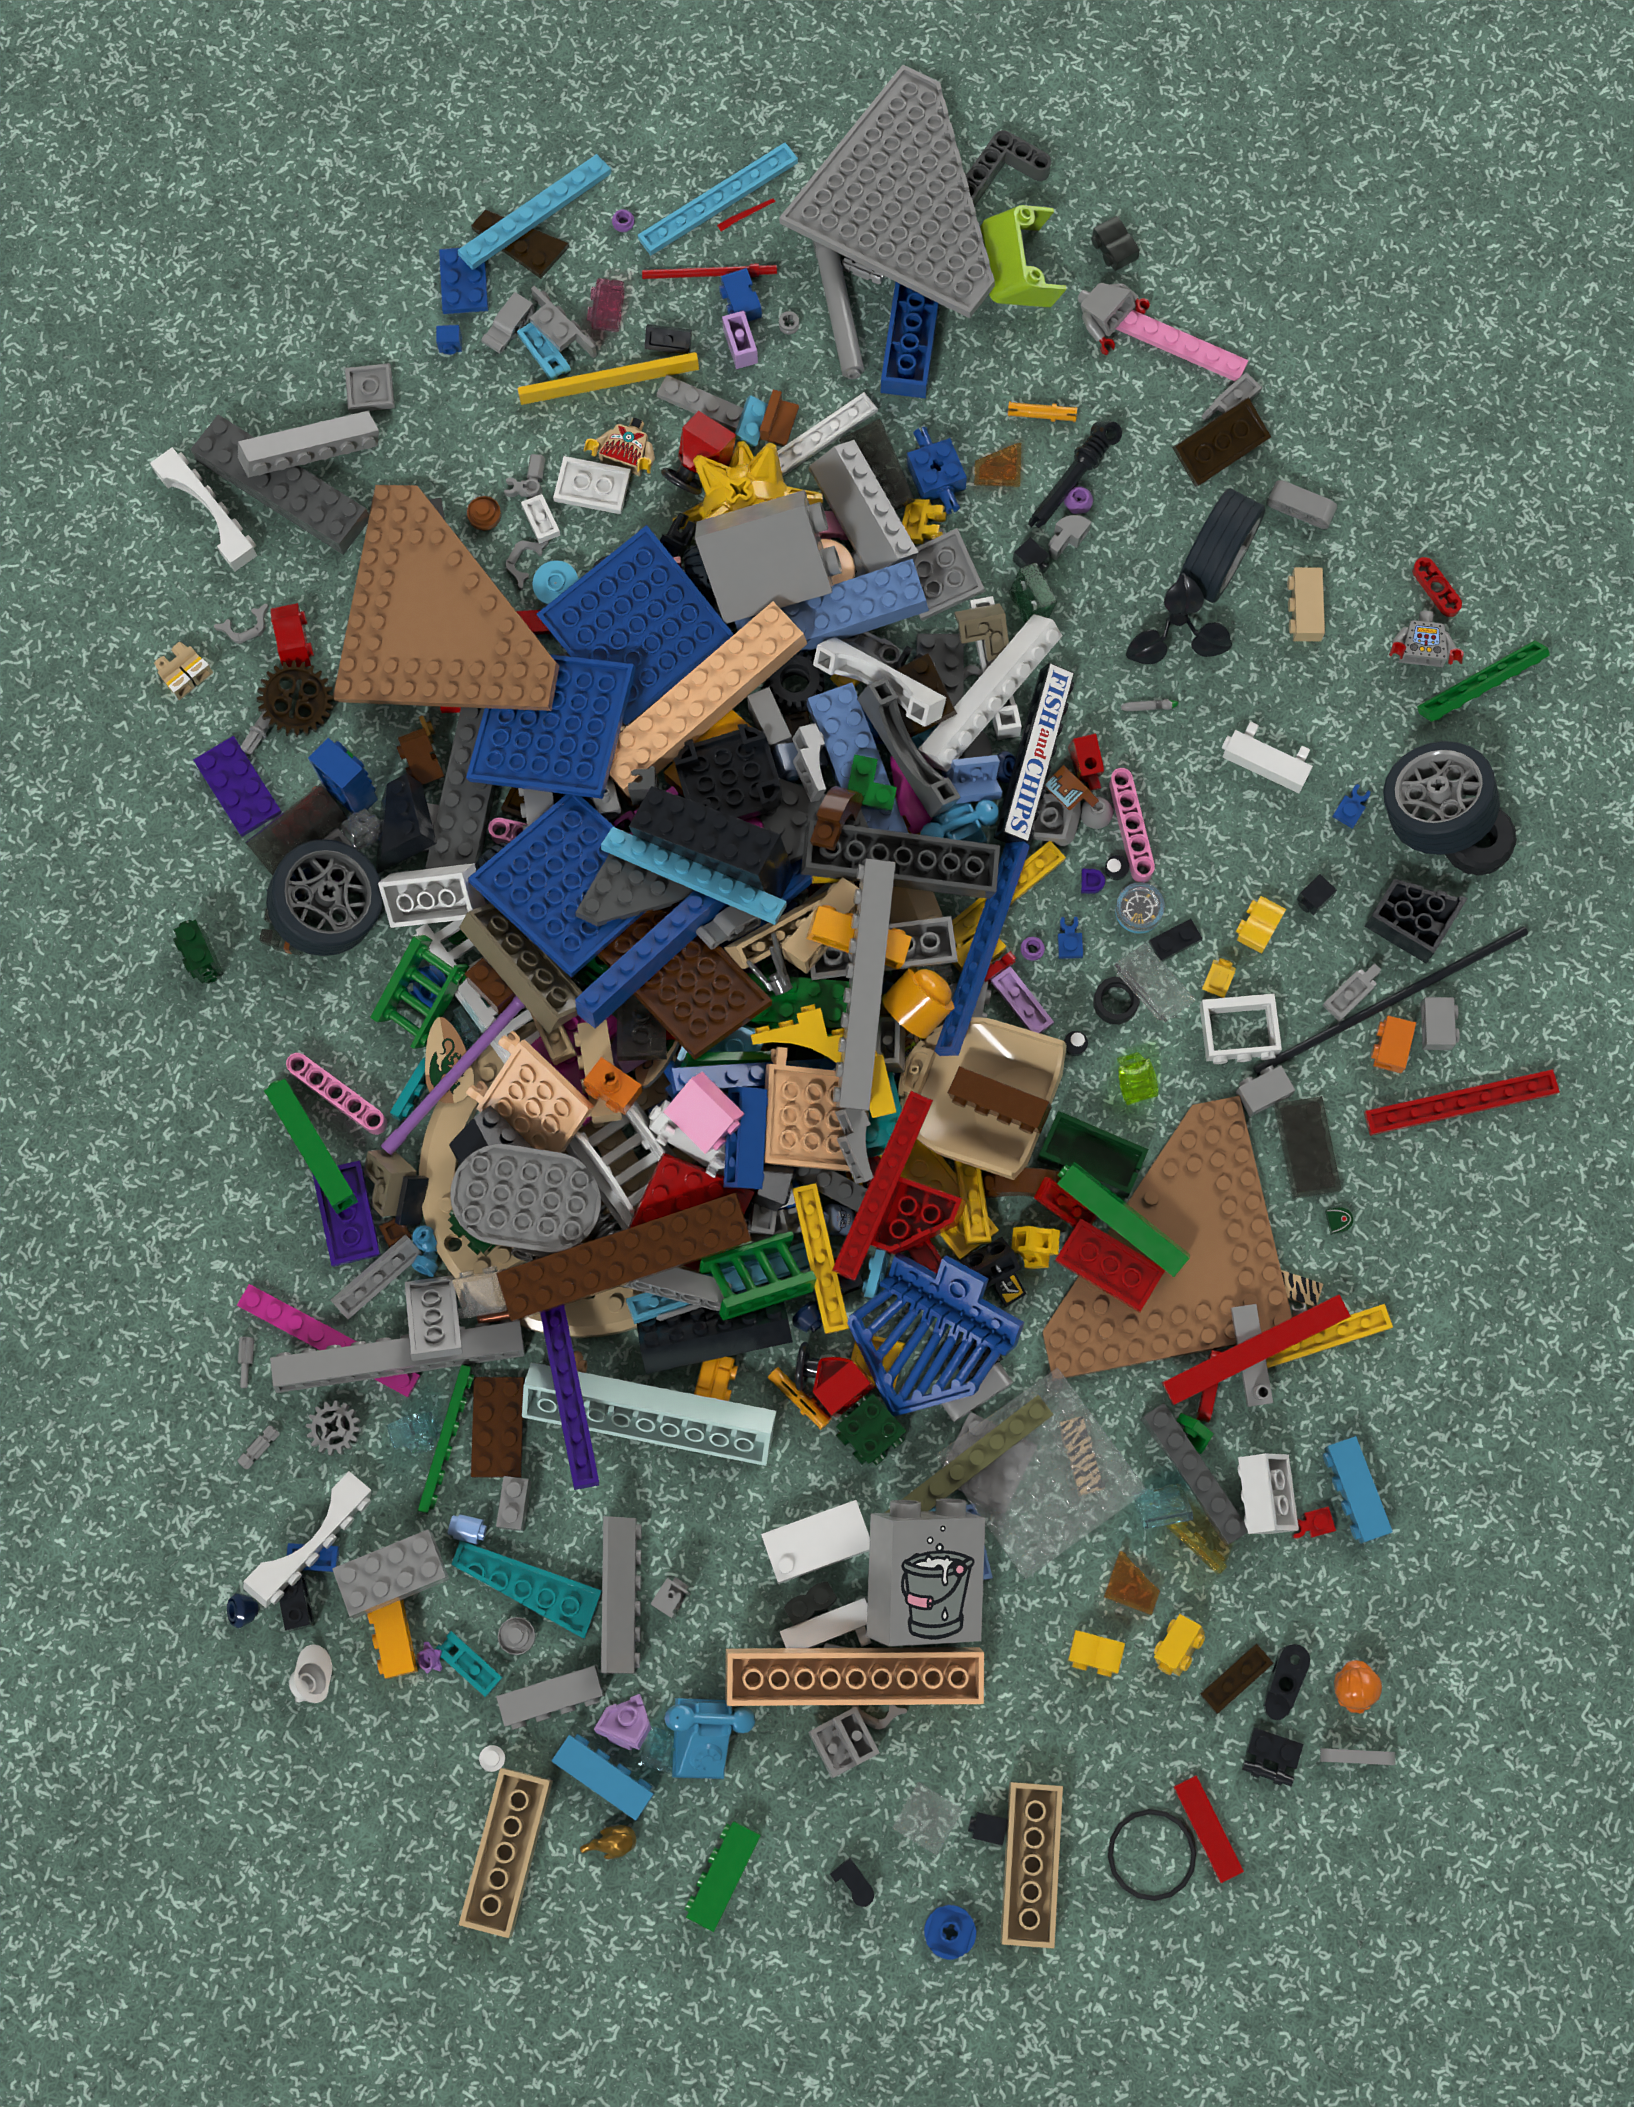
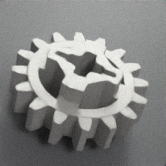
M334 1401L333 1406H330L328 1402H324V1409L315 1407L316 1416L309 1415L313 1422L312 1424H306V1427L312 1430V1432L307 1434V1438L315 1439L311 1445L313 1447L320 1445L319 1452L324 1453L328 1449V1455L333 1456L335 1450H337L342 1455L344 1447L349 1450L352 1449L351 1441L358 1442V1438L354 1435L361 1432V1429L356 1427V1424L360 1423L361 1420L353 1418L356 1414L354 1409L347 1411L348 1404L344 1403L340 1408L338 1401ZM334 1412L333 1416L323 1418L326 1414ZM346 1417H347V1419H348V1421H349V1425H350L349 1431L346 1430V1427H345V1424H344V1422H345V1420H346ZM330 1424H336L339 1428L338 1431L331 1432L329 1429ZM318 1426L321 1427L323 1432L322 1439H320L318 1434ZM344 1438L342 1442L331 1445L334 1440Z

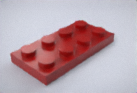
M1081 1218L1055 1259V1262L1139 1313L1165 1272L1162 1267Z

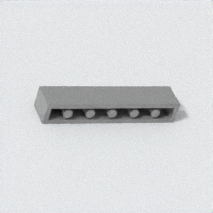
M364 411L238 441V459L249 478L378 446L379 429L369 411Z

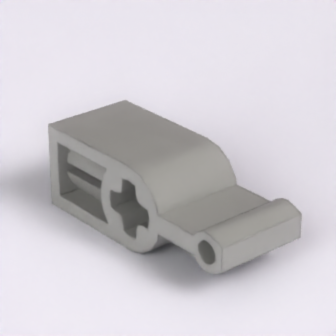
M514 292L496 315L492 327L482 337V343L501 354L509 341L517 337V331L523 328L530 320L529 317L535 313L533 303Z
M730 906L718 913L712 922L705 926H700L696 930V934L710 949H714L726 940L729 942L734 941L760 926L761 919Z

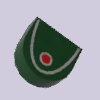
M1338 1207L1325 1211L1330 1235L1343 1233L1352 1226L1353 1216L1348 1209Z

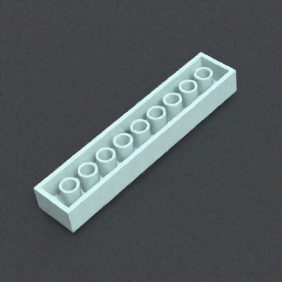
M531 1362L523 1388L522 1417L561 1425L551 1368L545 1364ZM578 1372L589 1431L764 1466L767 1465L776 1411Z

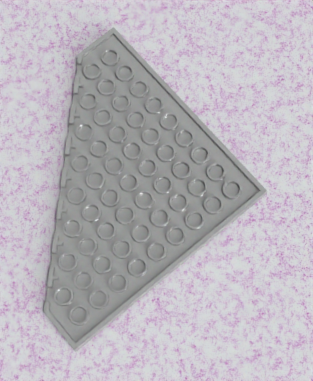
M902 65L782 213L779 221L780 224L971 318L995 287V280L991 272L987 251L984 247L979 222L976 218V211L962 167V160L956 145L946 102L943 98L941 84L937 80Z

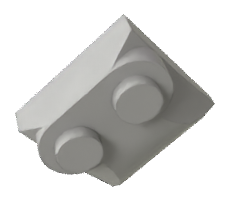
M1044 794L1038 805V808H1040L1039 816L1034 821L1032 827L1034 830L1032 839L1051 841L1059 846H1066L1073 841L1081 815L1080 802L1071 810H1068L1053 794Z

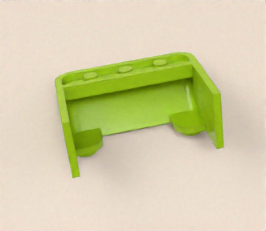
M1019 205L985 219L980 225L984 247L986 248L991 272L995 280V287L989 293L990 298L994 302L999 304L1052 307L1066 291V285L1045 284V277L1040 269L1034 266H1026L1021 230L1039 231L1054 213V208Z

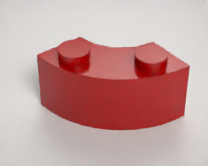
M298 603L272 608L271 622L282 667L283 662L288 667H291L293 661L296 662L297 667H300L302 662H305V667L311 666L310 657L314 656L312 643L307 642L304 625H308L305 611L300 612Z

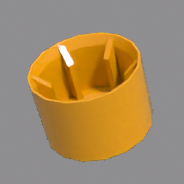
M909 968L882 997L883 1004L891 1016L910 1033L924 1039L954 1009V1003L951 1000L952 993L948 983L938 973L929 969Z

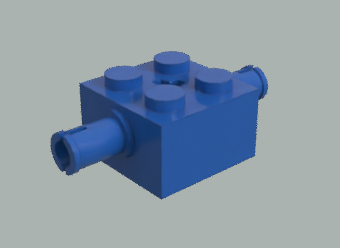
M921 427L922 432L918 428L913 434L920 449L907 453V467L921 499H929L930 501L941 498L946 513L952 514L951 509L955 513L960 509L954 493L966 489L967 477L952 441L948 438L933 444L927 427Z

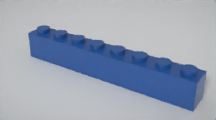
M698 891L692 892L575 999L577 1014L596 1029L697 936L696 930L700 926H705L712 922L718 913L730 905Z

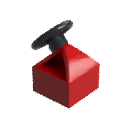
M698 411L682 427L678 454L681 461L677 471L670 468H662L661 474L669 482L684 491L700 495L702 488L692 480L696 473H698L693 462L694 458L697 455H701L729 466L733 455L736 434Z
M803 1342L800 1345L796 1362V1389L800 1392L804 1391L808 1377L815 1378L813 1393L831 1416L840 1417L859 1399L876 1387L859 1364L853 1360L841 1357L810 1359L809 1344Z

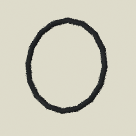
M1146 1809L1130 1814L1117 1825L1110 1838L1108 1860L1112 1875L1122 1889L1136 1898L1158 1901L1174 1896L1187 1885L1195 1869L1196 1850L1192 1835L1182 1821L1168 1812ZM1148 1814L1166 1817L1177 1824L1187 1837L1191 1851L1190 1867L1182 1883L1168 1893L1155 1896L1138 1893L1127 1886L1117 1873L1113 1859L1115 1839L1122 1827L1134 1818Z

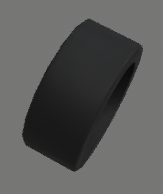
M1123 977L1105 979L1098 985L1093 997V1007L1096 1014L1109 1024L1120 1025L1128 1022L1135 1016L1140 1004V994L1137 987L1130 980ZM1120 987L1129 994L1131 1004L1124 1013L1113 1014L1104 1008L1102 997L1108 989Z

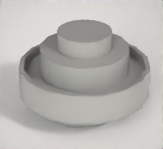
M509 1618L499 1628V1645L509 1654H525L535 1643V1629L524 1618Z

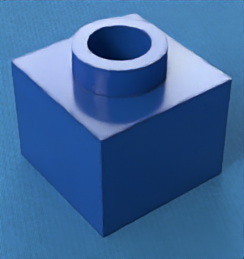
M459 325L436 326V343L439 353L452 355L456 352H462V334Z

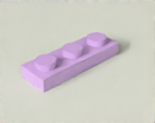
M1011 966L991 979L992 985L1027 1030L1041 1034L1054 1024V1021Z

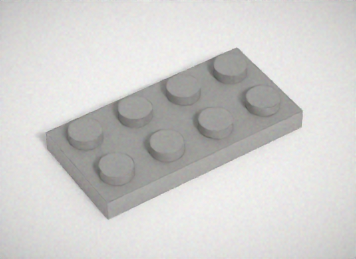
M454 1276L405 1282L412 1361L462 1354Z

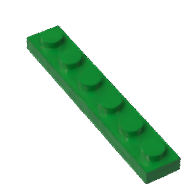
M1534 640L1417 706L1419 714L1431 722L1441 719L1443 715L1462 707L1463 704L1473 698L1480 697L1489 689L1501 685L1505 680L1519 675L1523 670L1532 665L1540 663L1543 659L1550 656L1548 647Z
M460 1366L417 1509L419 1512L427 1514L429 1509L434 1510L438 1495L434 1494L436 1484H442L445 1471L441 1470L443 1460H449L452 1446H448L451 1436H456L460 1423L455 1421L457 1413H463L467 1398L463 1397L465 1388L470 1389L474 1374L470 1373L471 1367Z

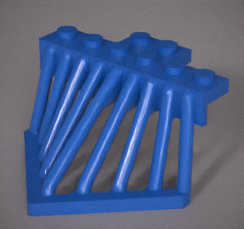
M901 1253L896 1254L893 1258L889 1275L880 1282V1286L885 1289L848 1318L847 1324L882 1399L893 1416L974 1395L1000 1355L1006 1356L1017 1346L1025 1322L982 1299L988 1278L948 1256L941 1260L938 1273H935ZM892 1295H897V1299L865 1328L862 1318ZM907 1302L911 1303L906 1315L878 1350H876L871 1341L874 1334ZM924 1310L919 1326L886 1373L882 1364L883 1358L918 1314ZM937 1318L930 1340L901 1390L896 1394L893 1388L894 1379L934 1319ZM950 1325L951 1328L945 1343L918 1388L914 1390L912 1398L907 1399ZM963 1332L962 1343L936 1384L933 1385L932 1393L925 1394ZM977 1340L976 1348L957 1376L952 1380L951 1388L944 1389L973 1342ZM990 1347V1354L973 1379L963 1384L985 1350Z

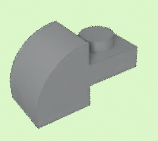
M1070 515L1059 520L1055 525V535L1048 544L1050 547V557L1057 560L1069 543L1077 548L1089 533L1092 522L1078 515Z

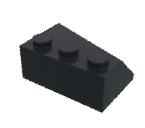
M407 773L387 783L381 800L376 862L377 873L437 844L423 785Z
M1394 879L1364 927L1427 964L1468 898L1446 895L1447 892L1439 890L1435 892L1423 889V886Z
M491 1105L473 1117L449 1144L459 1165L473 1152L489 1145L507 1144L533 1148Z

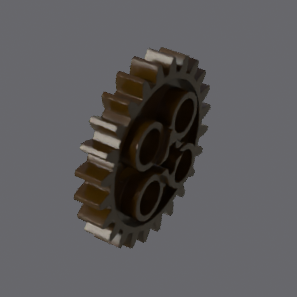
M295 661L292 662L291 667H288L283 662V669L281 670L276 665L274 666L275 674L269 671L266 672L269 680L261 679V684L264 687H259L257 692L263 696L257 697V702L263 704L258 707V711H266L262 719L270 718L268 726L272 727L276 724L277 733L285 729L286 736L291 731H294L295 737H298L299 731H303L304 735L308 736L309 728L313 732H317L316 724L323 727L324 721L322 718H330V714L327 711L333 710V705L328 702L334 701V696L327 694L332 692V687H325L328 683V678L321 680L322 671L316 674L313 673V665L309 669H305V662H302L300 667L296 666ZM297 680H301L299 700L296 703L294 717L291 719L289 714L292 698L295 694ZM289 681L293 687L285 690L280 686V683ZM311 686L316 690V693L307 695L303 689ZM284 703L287 706V710L279 712L275 709V705ZM305 708L310 711L311 715L309 717H301L298 711Z

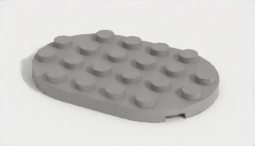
M507 1144L489 1145L469 1155L458 1167L453 1177L450 1191L451 1206L457 1221L474 1238L490 1244L542 1252L563 1251L580 1243L594 1228L601 1208L600 1190L596 1179L582 1162L572 1156L559 1152Z

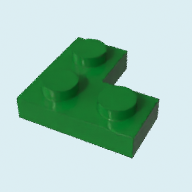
M854 754L847 789L862 794L864 800L861 806L892 812L897 787L874 783L878 759Z

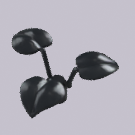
M1182 573L1164 596V605L1168 610L1169 617L1166 618L1163 635L1160 637L1158 631L1154 629L1141 632L1129 644L1126 657L1141 664H1155L1161 661L1167 653V645L1163 641L1167 638L1170 624L1182 626L1187 623L1196 636L1191 642V647L1195 653L1203 657L1217 656L1227 652L1232 647V642L1228 629L1220 623H1207L1201 627L1200 632L1195 629L1188 617V613H1196L1202 608L1204 596L1198 584L1188 575Z

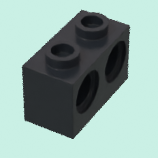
M1003 1237L959 1260L961 1264L988 1278L986 1288L1021 1269L1013 1249Z
M302 1575L293 1586L289 1584L283 1590L284 1595L279 1600L285 1631L291 1632L315 1626L306 1576Z

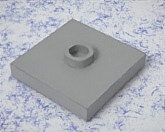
M390 363L345 368L349 413L395 408Z

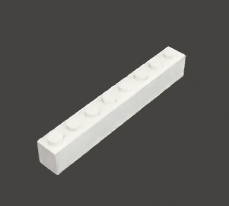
M1033 614L955 705L957 714L941 722L920 746L918 751L931 767L947 772L951 768L952 760L958 759L1060 640L1062 634L1052 619Z

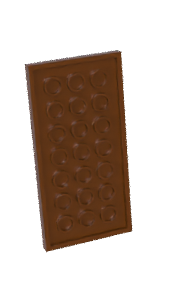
M677 902L670 907L655 911L653 909L646 911L597 956L610 968L672 912L679 903ZM698 935L634 993L638 1000L694 1060L772 1005V1000L719 945L714 949H710Z

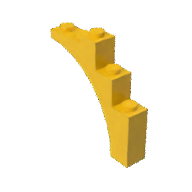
M815 1004L800 1007L801 1012L796 1013L799 1023L794 1024L793 1020L783 1021L779 1023V1028L770 1029L769 1025L755 1028V1033L751 1034L753 1045L770 1042L792 1043L811 1048L829 1057L836 1063L841 1062L842 1052H838L839 1038L844 1036V1028L832 1030V1035L827 1036L821 1008H815ZM875 1051L869 1107L872 1118L896 1113L883 1054L877 1055V1051Z

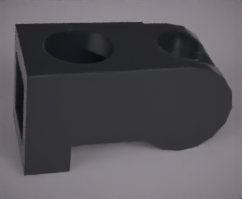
M850 1857L829 1873L835 1883L842 1878L852 1892V1899L856 1905L866 1907L873 1902V1888Z

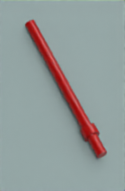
M752 263L750 266L642 270V279L716 277L747 268L750 278L759 277V275L777 274V265L759 266V263Z

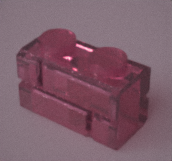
M598 278L596 287L592 286L591 300H593V307H588L587 320L591 321L593 330L619 332L625 296L623 281H610L609 279Z

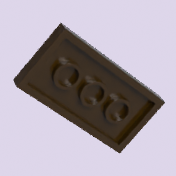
M1248 397L1172 448L1192 483L1197 487L1271 438V435Z

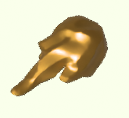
M616 1825L606 1827L600 1831L603 1835L601 1839H593L590 1843L581 1846L580 1851L581 1853L597 1850L608 1853L604 1855L605 1859L619 1858L635 1848L636 1835L629 1826Z

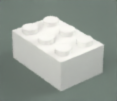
M1265 1453L1238 1457V1474L1242 1483L1241 1498L1246 1514L1244 1523L1248 1534H1275L1298 1531L1289 1455Z

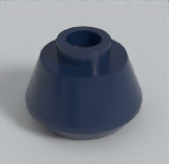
M1002 751L997 754L1000 763L996 780L1002 783H1009L1016 758L1010 752Z
M810 1301L793 1316V1326L806 1333L810 1330L813 1333L816 1332L823 1325L818 1303Z
M235 1593L229 1598L227 1616L230 1624L234 1627L241 1628L254 1621L255 1616L258 1615V1604L252 1597Z

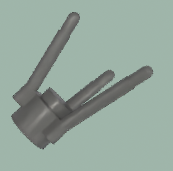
M772 933L771 937L774 947L771 946L769 950L777 972L769 976L771 981H768L750 960H747L746 963L762 981L767 991L773 990L775 996L789 991L793 986L785 967L776 934Z

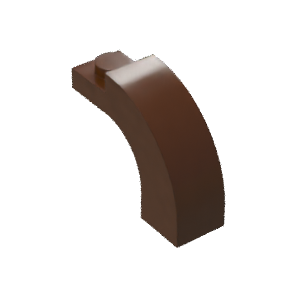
M837 786L832 787L828 791L816 815L818 820L810 840L812 845L835 850L846 819L856 821L864 800L860 792Z
M1024 1168L1014 1180L991 1172L982 1173L985 1198L1004 1196L1034 1197L1044 1177H1049L1058 1183L1060 1179L1057 1176L1059 1171Z

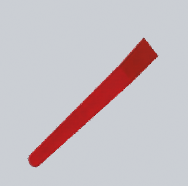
M772 198L728 218L717 226L722 232L737 221L776 201Z

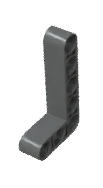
M998 131L966 174L974 207L1005 163L1036 181H1044L1050 174V156L1008 131Z

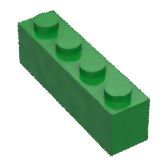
M733 1821L731 1825L726 1823L720 1835V1838L724 1841L720 1849L714 1848L708 1860L712 1865L708 1873L702 1872L696 1886L700 1887V1890L696 1897L691 1895L684 1909L688 1911L687 1919L712 1932L715 1931L761 1834L736 1821Z

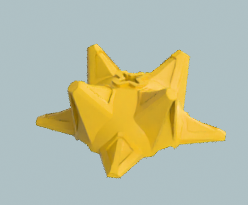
M739 441L736 443L729 467L701 455H697L694 458L693 462L704 488L705 496L701 503L683 512L689 518L685 526L679 529H684L689 520H705L803 491V489L788 487L784 483L776 445L767 443L754 457L746 441ZM805 490L810 505L818 502L823 503L822 493Z

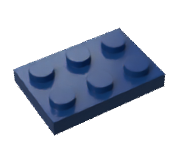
M460 248L439 249L443 314L488 311L486 261L472 270L458 255V249Z

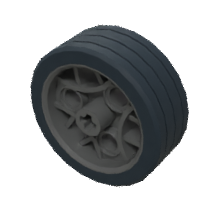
M327 839L309 841L297 846L286 854L276 868L267 890L266 904L268 915L278 934L294 948L311 955H338L359 944L377 921L383 900L378 885L381 879L369 859L353 846ZM310 867L317 876L306 880L302 869ZM295 874L298 881H289ZM337 874L340 876L341 882L333 881L330 875ZM347 893L359 894L361 903L349 904ZM295 894H303L306 897V901H298L295 898ZM360 911L359 917L357 918L353 912ZM332 914L341 915L343 922H336ZM305 916L314 918L319 922V925L316 928L309 926L303 922Z

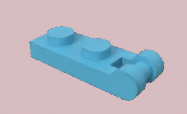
M532 323L517 331L519 338L550 381L557 380L559 375L567 374L571 371L569 364L559 350ZM556 361L558 366L552 369L550 364Z

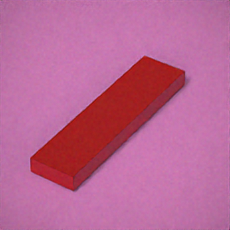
M1197 1775L1173 1786L1219 1882L1223 1883L1243 1873V1868Z

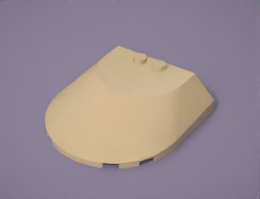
M972 1017L959 1056H939L934 1051L943 1025H941L923 1042L920 1040L905 1061V1072L900 1074L898 1087L901 1109H903L910 1091L933 1100L917 1137L923 1145L944 1157L1014 1180L1028 1165L1039 1133L1033 1132V1134H1028L1019 1129L1020 1126L1016 1124L1005 1125L997 1121V1117L988 1114L987 1117L980 1115L971 1106L966 1105L963 1108L952 1103V1099L947 1092L960 1066L1047 1100L1052 1104L1063 1075L1067 1045L1063 1040L989 1018Z

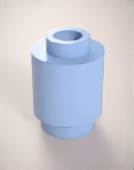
M459 1514V1516L453 1515L449 1524L448 1535L453 1536V1539L478 1544L479 1540H484L487 1526L483 1525L484 1521L482 1519Z

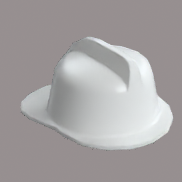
M319 1645L306 1646L299 1654L295 1671L291 1674L289 1680V1687L295 1696L296 1702L308 1701L319 1703L327 1696L332 1675V1663L328 1652Z

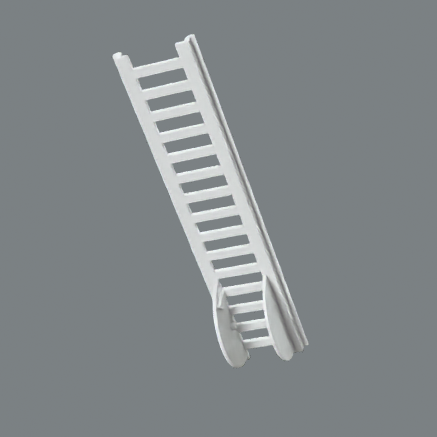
M484 897L485 904H489L490 902ZM463 920L453 921L435 934L428 924H424L416 929L417 934L413 935H426L433 941L429 946L430 952L452 967L457 965L454 962L456 959L475 948L469 939L449 952L441 944L442 941L461 930L459 926ZM483 956V957H481L480 959H478L477 961H475L474 963H472L471 965H469L470 967L468 968V970H469L471 967H473V966H474L479 960H481L482 958H483L488 964H489V962H488V961L484 958V956ZM465 979L455 992V996L483 1034L496 1020L495 1016L498 1014L491 1006L487 1008L481 999L482 996ZM528 1009L512 1019L490 1043L504 1064L511 1053L502 1048L498 1042L502 1036L508 1037L511 1031L517 1030L533 1019ZM536 1031L525 1040L531 1045L540 1037L539 1031ZM636 1101L628 1112L622 1115V1120L612 1121L589 1138H587L584 1132L581 1134L577 1131L566 1147L568 1154L582 1162L592 1173L598 1184L601 1200L623 1230L628 1228L635 1213L633 1207L640 1203L648 1184L628 1198L620 1186L657 1161L659 1162L663 1153L676 1157L667 1143L664 1146L656 1141L658 1135L648 1129L650 1120ZM630 1123L637 1134L600 1158L593 1147ZM640 1144L646 1150L649 1149L651 1151L650 1154L614 1178L613 1172L609 1168L610 1164Z

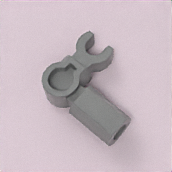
M531 454L527 472L528 480L517 482L514 478H507V485H513L514 487L511 490H504L505 495L508 497L520 495L530 499L542 494V488L539 483L543 478L545 457Z

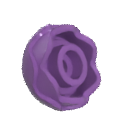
M1077 486L1069 492L1068 496L1064 499V504L1073 514L1087 513L1093 504V496L1088 489Z

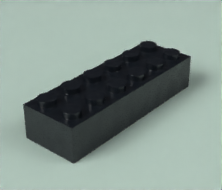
M784 1301L724 1321L719 1311L701 1307L661 1321L655 1317L637 1323L640 1350L646 1374L793 1342Z

